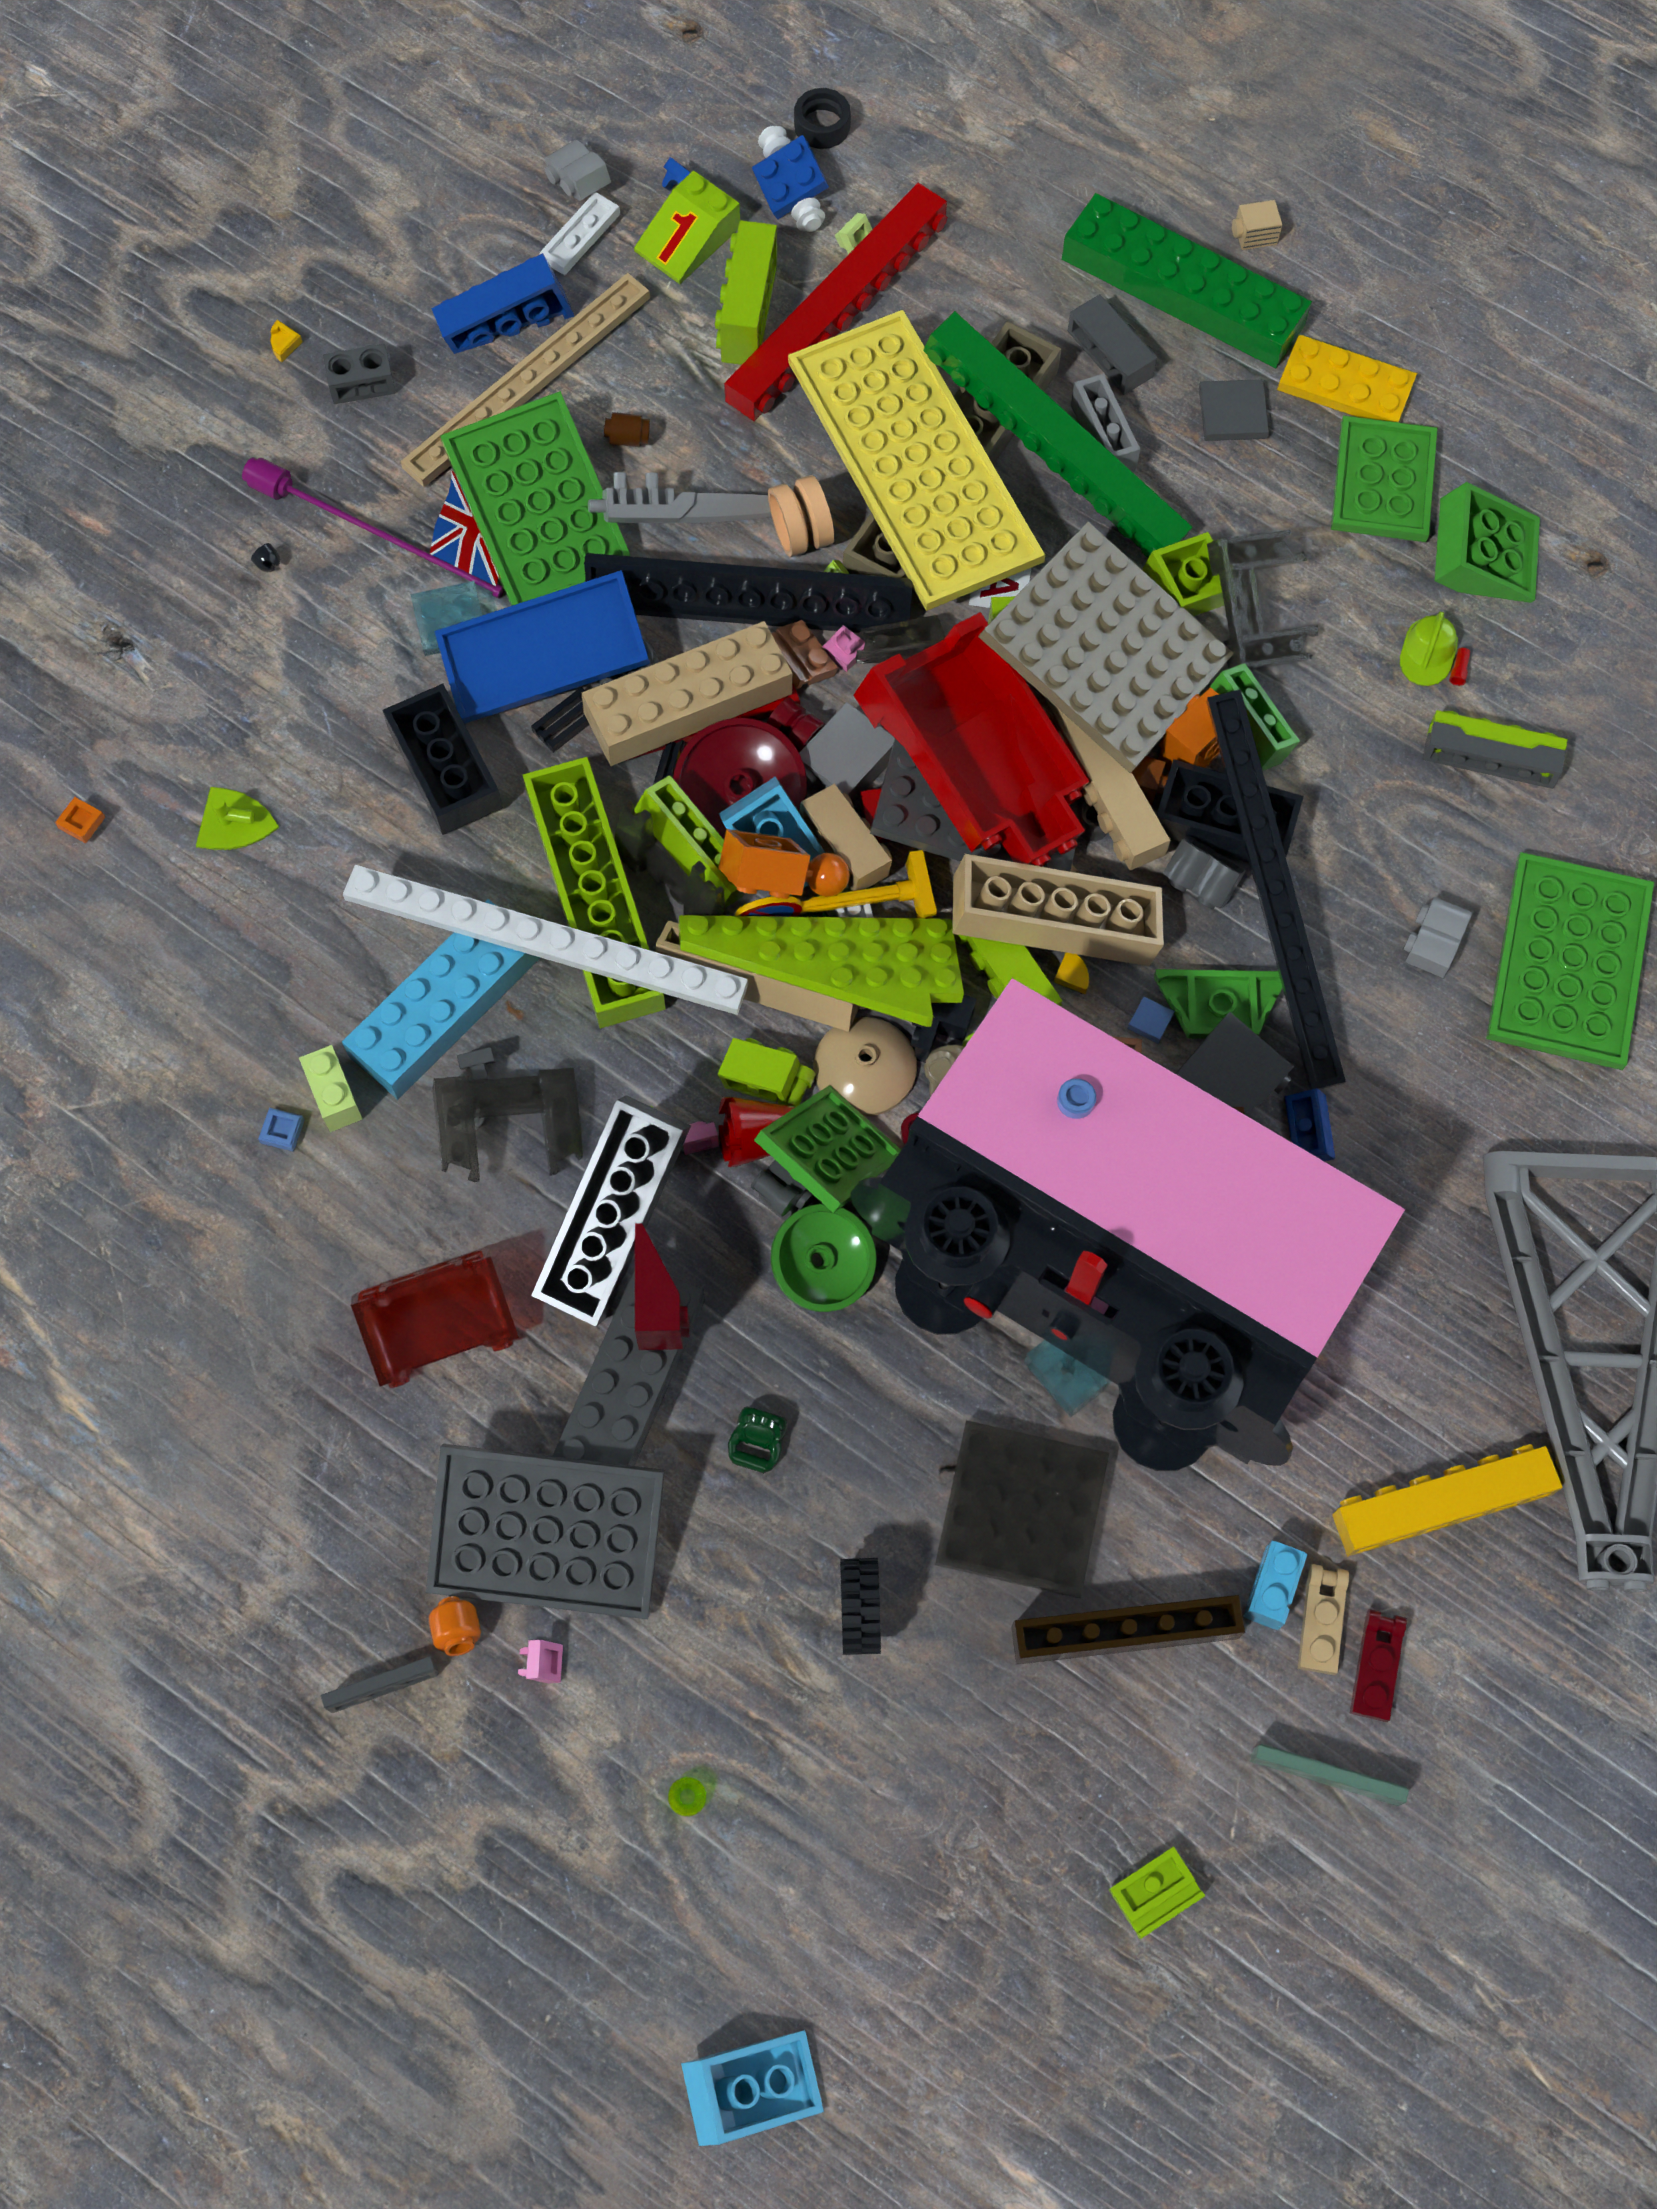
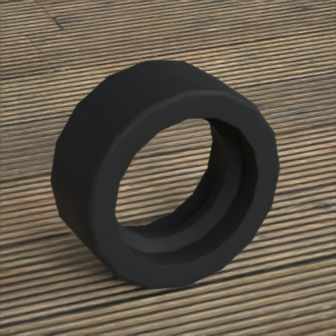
M814 88L805 92L797 99L794 107L795 133L798 137L804 135L810 147L817 149L832 148L847 138L851 125L850 104L845 96L829 88ZM826 110L839 116L840 120L833 125L819 127L807 122L805 117L814 111Z

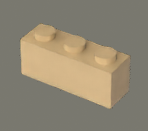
M835 783L801 802L799 813L824 851L840 856L847 863L850 872L847 885L851 891L864 890L889 875L892 862L890 851L883 843L879 844L876 838L870 834L871 826L868 821L858 816L850 797L845 792L841 793Z

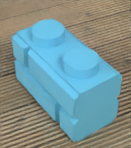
M1271 1541L1265 1547L1243 1614L1244 1618L1275 1630H1279L1285 1625L1290 1610L1288 1607L1292 1604L1307 1553L1277 1541Z

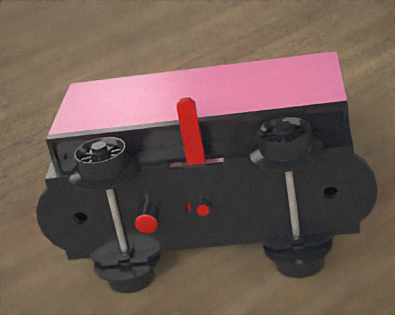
M1013 978L910 1126L907 1143L883 1178L870 1177L860 1180L850 1193L852 1203L859 1214L873 1227L872 1234L901 1251L902 1261L895 1276V1297L903 1314L918 1328L936 1335H956L975 1327L983 1318H992L996 1310L1118 1385L1120 1393L1112 1412L1113 1432L1121 1449L1137 1464L1154 1471H1178L1194 1464L1209 1447L1218 1446L1245 1464L1252 1460L1264 1465L1281 1466L1289 1461L1293 1445L1290 1435L1280 1418L1301 1382L1311 1370L1405 1211L1404 1208ZM1082 1079L1089 1082L1095 1089V1106L1092 1112L1084 1118L1073 1119L1067 1117L1060 1111L1057 1105L1059 1090L1068 1080Z

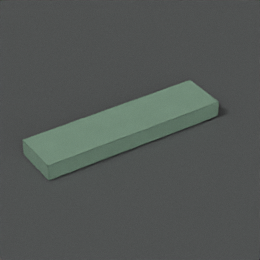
M1260 1744L1252 1750L1250 1759L1252 1763L1392 1805L1400 1806L1407 1802L1409 1789L1405 1786L1264 1744Z

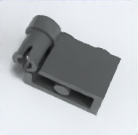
M776 1160L767 1168V1171H761L751 1184V1188L759 1193V1201L784 1221L796 1211L815 1205L813 1204L814 1195L801 1183L795 1181L790 1173Z

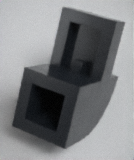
M963 995L962 1003H931L933 1012L931 1027H925L912 1022V1025L916 1026L910 1046L915 1047L916 1060L926 1063L938 1033L960 1041L965 1040L975 1012L977 998Z

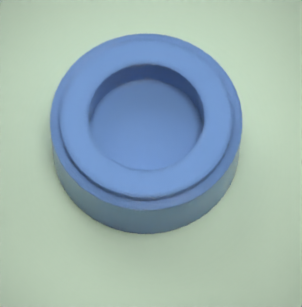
M1082 1079L1066 1081L1061 1086L1057 1096V1105L1060 1111L1073 1119L1088 1116L1096 1103L1095 1089L1089 1082Z

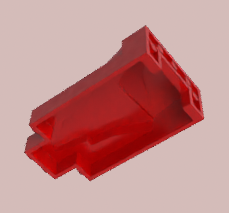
M979 612L954 625L944 640L905 660L899 653L873 666L853 695L874 729L882 725L906 749L971 853L981 847L987 851L1001 842L1013 862L1042 867L1052 860L1050 855L1059 851L1060 855H1064L1078 845L1076 839L1085 829L1069 805L1083 796L1080 791L1090 781L1024 678L978 637L989 625L983 614Z

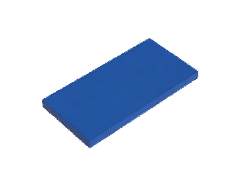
M622 570L434 631L455 706L464 724L651 664Z

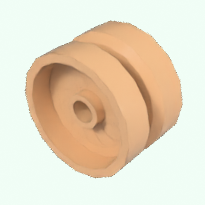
M809 475L797 479L794 485V492L785 483L769 488L768 502L773 524L787 556L791 558L805 553L808 548V541L816 549L834 543V528L830 510L823 490L815 476Z

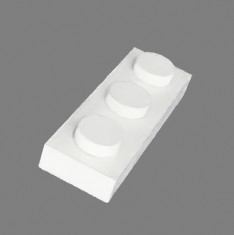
M594 192L541 250L539 255L543 253L551 268L565 276L620 215L619 206Z

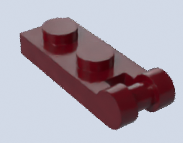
M1368 1609L1364 1622L1350 1714L1383 1722L1390 1721L1402 1641L1407 1625L1406 1617L1394 1615L1393 1618L1381 1616V1611ZM1378 1630L1389 1632L1388 1643L1376 1640Z

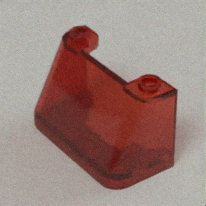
M489 1248L479 1249L377 1284L353 1294L351 1298V1308L380 1387L388 1384L389 1388H395L410 1381L409 1375L414 1373L416 1368L481 1345L492 1347L493 1351H500L514 1344L513 1340L519 1338Z

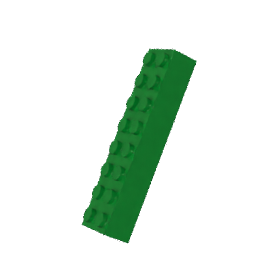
M1097 193L1091 198L1064 238L1061 260L1275 369L1306 324L1312 301Z

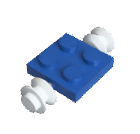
M767 127L758 138V144L763 149L765 159L751 168L777 220L791 212L793 219L797 221L796 226L800 231L813 232L821 226L825 219V213L820 209V202L813 197L827 189L829 185L804 135L791 142L786 137L787 133L783 127Z

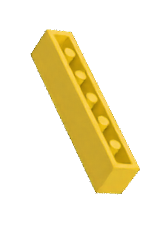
M1532 1444L1512 1450L1513 1456L1500 1459L1498 1454L1478 1460V1466L1466 1470L1464 1465H1458L1444 1470V1477L1431 1480L1430 1475H1424L1409 1481L1410 1487L1397 1490L1395 1485H1391L1375 1491L1376 1497L1362 1500L1361 1495L1341 1501V1507L1332 1516L1347 1557L1554 1495L1563 1487L1547 1447L1534 1449Z

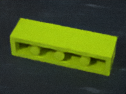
M669 775L647 788L637 803L634 812L714 908L720 912L742 898L745 893L738 891L737 887L732 882H729L728 878L718 869L724 839L673 778Z
M954 934L955 940L960 945L964 943L969 950V958L977 971L982 970L988 978V987L995 998H999L1013 978L1050 1001L1062 1006V999L1024 945Z

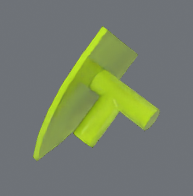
M210 787L196 848L232 850L247 847L265 839L279 829V826L270 812L257 800L241 792Z

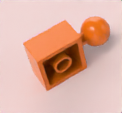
M726 829L718 869L740 892L757 894V890L770 891L769 894L771 896L789 899L790 894L802 896L804 883L807 882L811 890L816 894L832 897L838 895L846 888L850 878L847 863L836 854L823 853L817 855L809 862L810 855L791 838Z

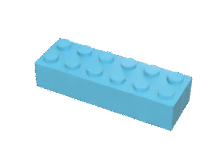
M489 899L485 901V903L495 905ZM454 932L342 1041V1044L349 1058L398 1100L541 957Z

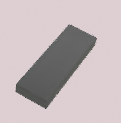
M429 1656L320 1696L324 1708L330 1713H335L437 1677L439 1672L436 1662Z

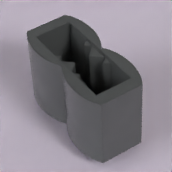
M1187 836L1180 842L1163 874L1170 878L1168 880L1170 885L1181 891L1191 890L1198 896L1197 901L1214 909L1215 906L1222 908L1227 904L1246 870L1229 858L1217 853L1203 842Z

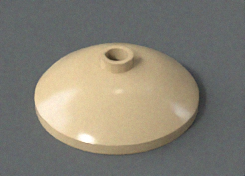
M855 1018L849 1032L833 1027L821 1039L814 1055L813 1071L816 1073L815 1081L818 1089L821 1091L830 1085L863 1116H875L888 1112L898 1106L908 1096L914 1085L917 1060L913 1046H910L909 1039L897 1027L877 1018ZM862 1054H869L872 1059L864 1062L859 1057Z

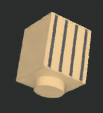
M1275 200L1239 205L1237 217L1232 221V232L1234 238L1239 239L1241 249L1246 250L1277 245L1282 221Z

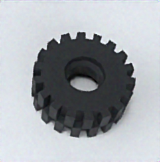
M878 1558L840 1559L843 1655L881 1654Z

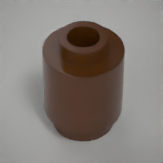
M612 412L611 418H605L604 437L610 438L611 445L640 447V444L648 445L650 419H644L642 415Z

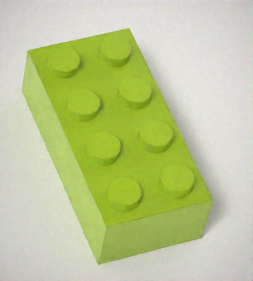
M740 220L738 232L731 235L730 252H733L732 258H727L725 278H728L727 284H722L720 303H723L722 310L717 309L715 329H718L716 349H721V361L742 365L763 343L778 264L777 225Z

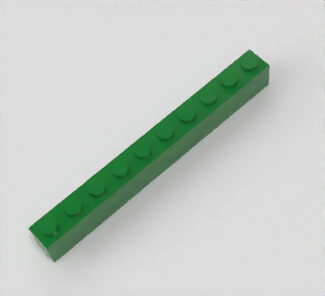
M956 311L930 334L923 350L928 355L930 361L944 369L958 386L963 387L975 398L981 407L989 410L1005 429L1011 430L1022 440L1028 450L1035 452L1044 460L1051 471L1058 473L1066 480L1074 492L1088 500L1094 506L1097 513L1105 516L1117 527L1124 537L1132 540L1147 558H1149L1152 551L1184 540L1192 526Z

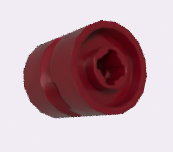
M790 697L783 700L774 709L767 721V724L781 731L793 743L798 752L826 725L812 713L806 715V709Z

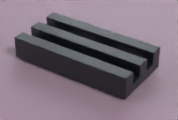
M582 687L531 725L532 732L553 753L590 725L586 716L583 715L553 740L550 739L551 736L563 727H566L584 711L583 702L581 701L582 692H585Z

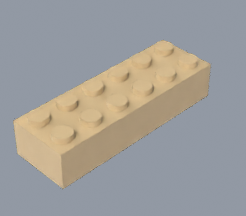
M765 621L582 692L583 710L610 766H613L701 731L718 721L731 719L791 695L793 673Z
M965 854L953 876L952 934L1150 966L1164 946L1162 887Z

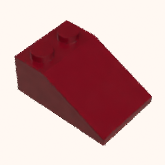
M635 1223V1335L639 1350L683 1349V1338H690L688 1306L681 1305L680 1294L643 1224Z

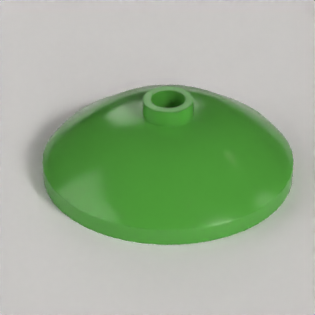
M817 1204L796 1211L781 1224L771 1247V1267L779 1288L792 1302L811 1311L831 1312L853 1304L865 1293L874 1276L876 1251L868 1229L857 1216L844 1208H840L833 1213L824 1204ZM815 1253L820 1255L822 1259L819 1267L815 1266L812 1262V1256Z

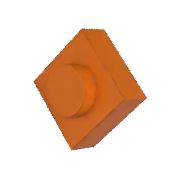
M74 797L55 824L58 829L86 844L103 822L105 816L102 811Z

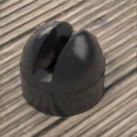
M266 543L253 553L251 561L263 572H272L275 570L272 564L276 566L280 564V555L270 543Z

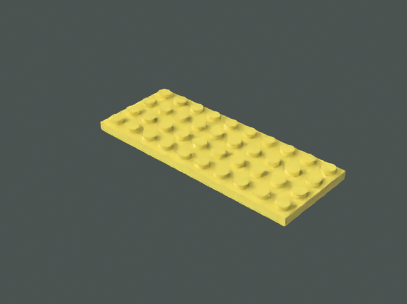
M900 310L789 354L788 363L906 576L912 581L913 588L925 610L928 611L1044 563L1045 554L937 367L923 351L925 347L903 310Z

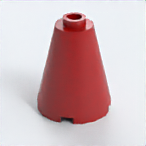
M724 1097L720 1102L719 1115L725 1114L723 1125H718L722 1156L725 1162L729 1161L728 1167H738L769 1157L770 1155L754 1139L762 1129L795 1107L737 1097Z

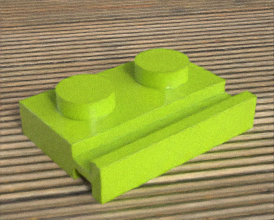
M1174 1846L1108 1889L1139 1939H1142L1205 1897V1894L1195 1882L1196 1880Z

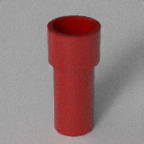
M1459 648L1457 650L1454 668L1451 670L1449 679L1453 685L1462 686L1466 683L1467 667L1471 653L1467 648Z

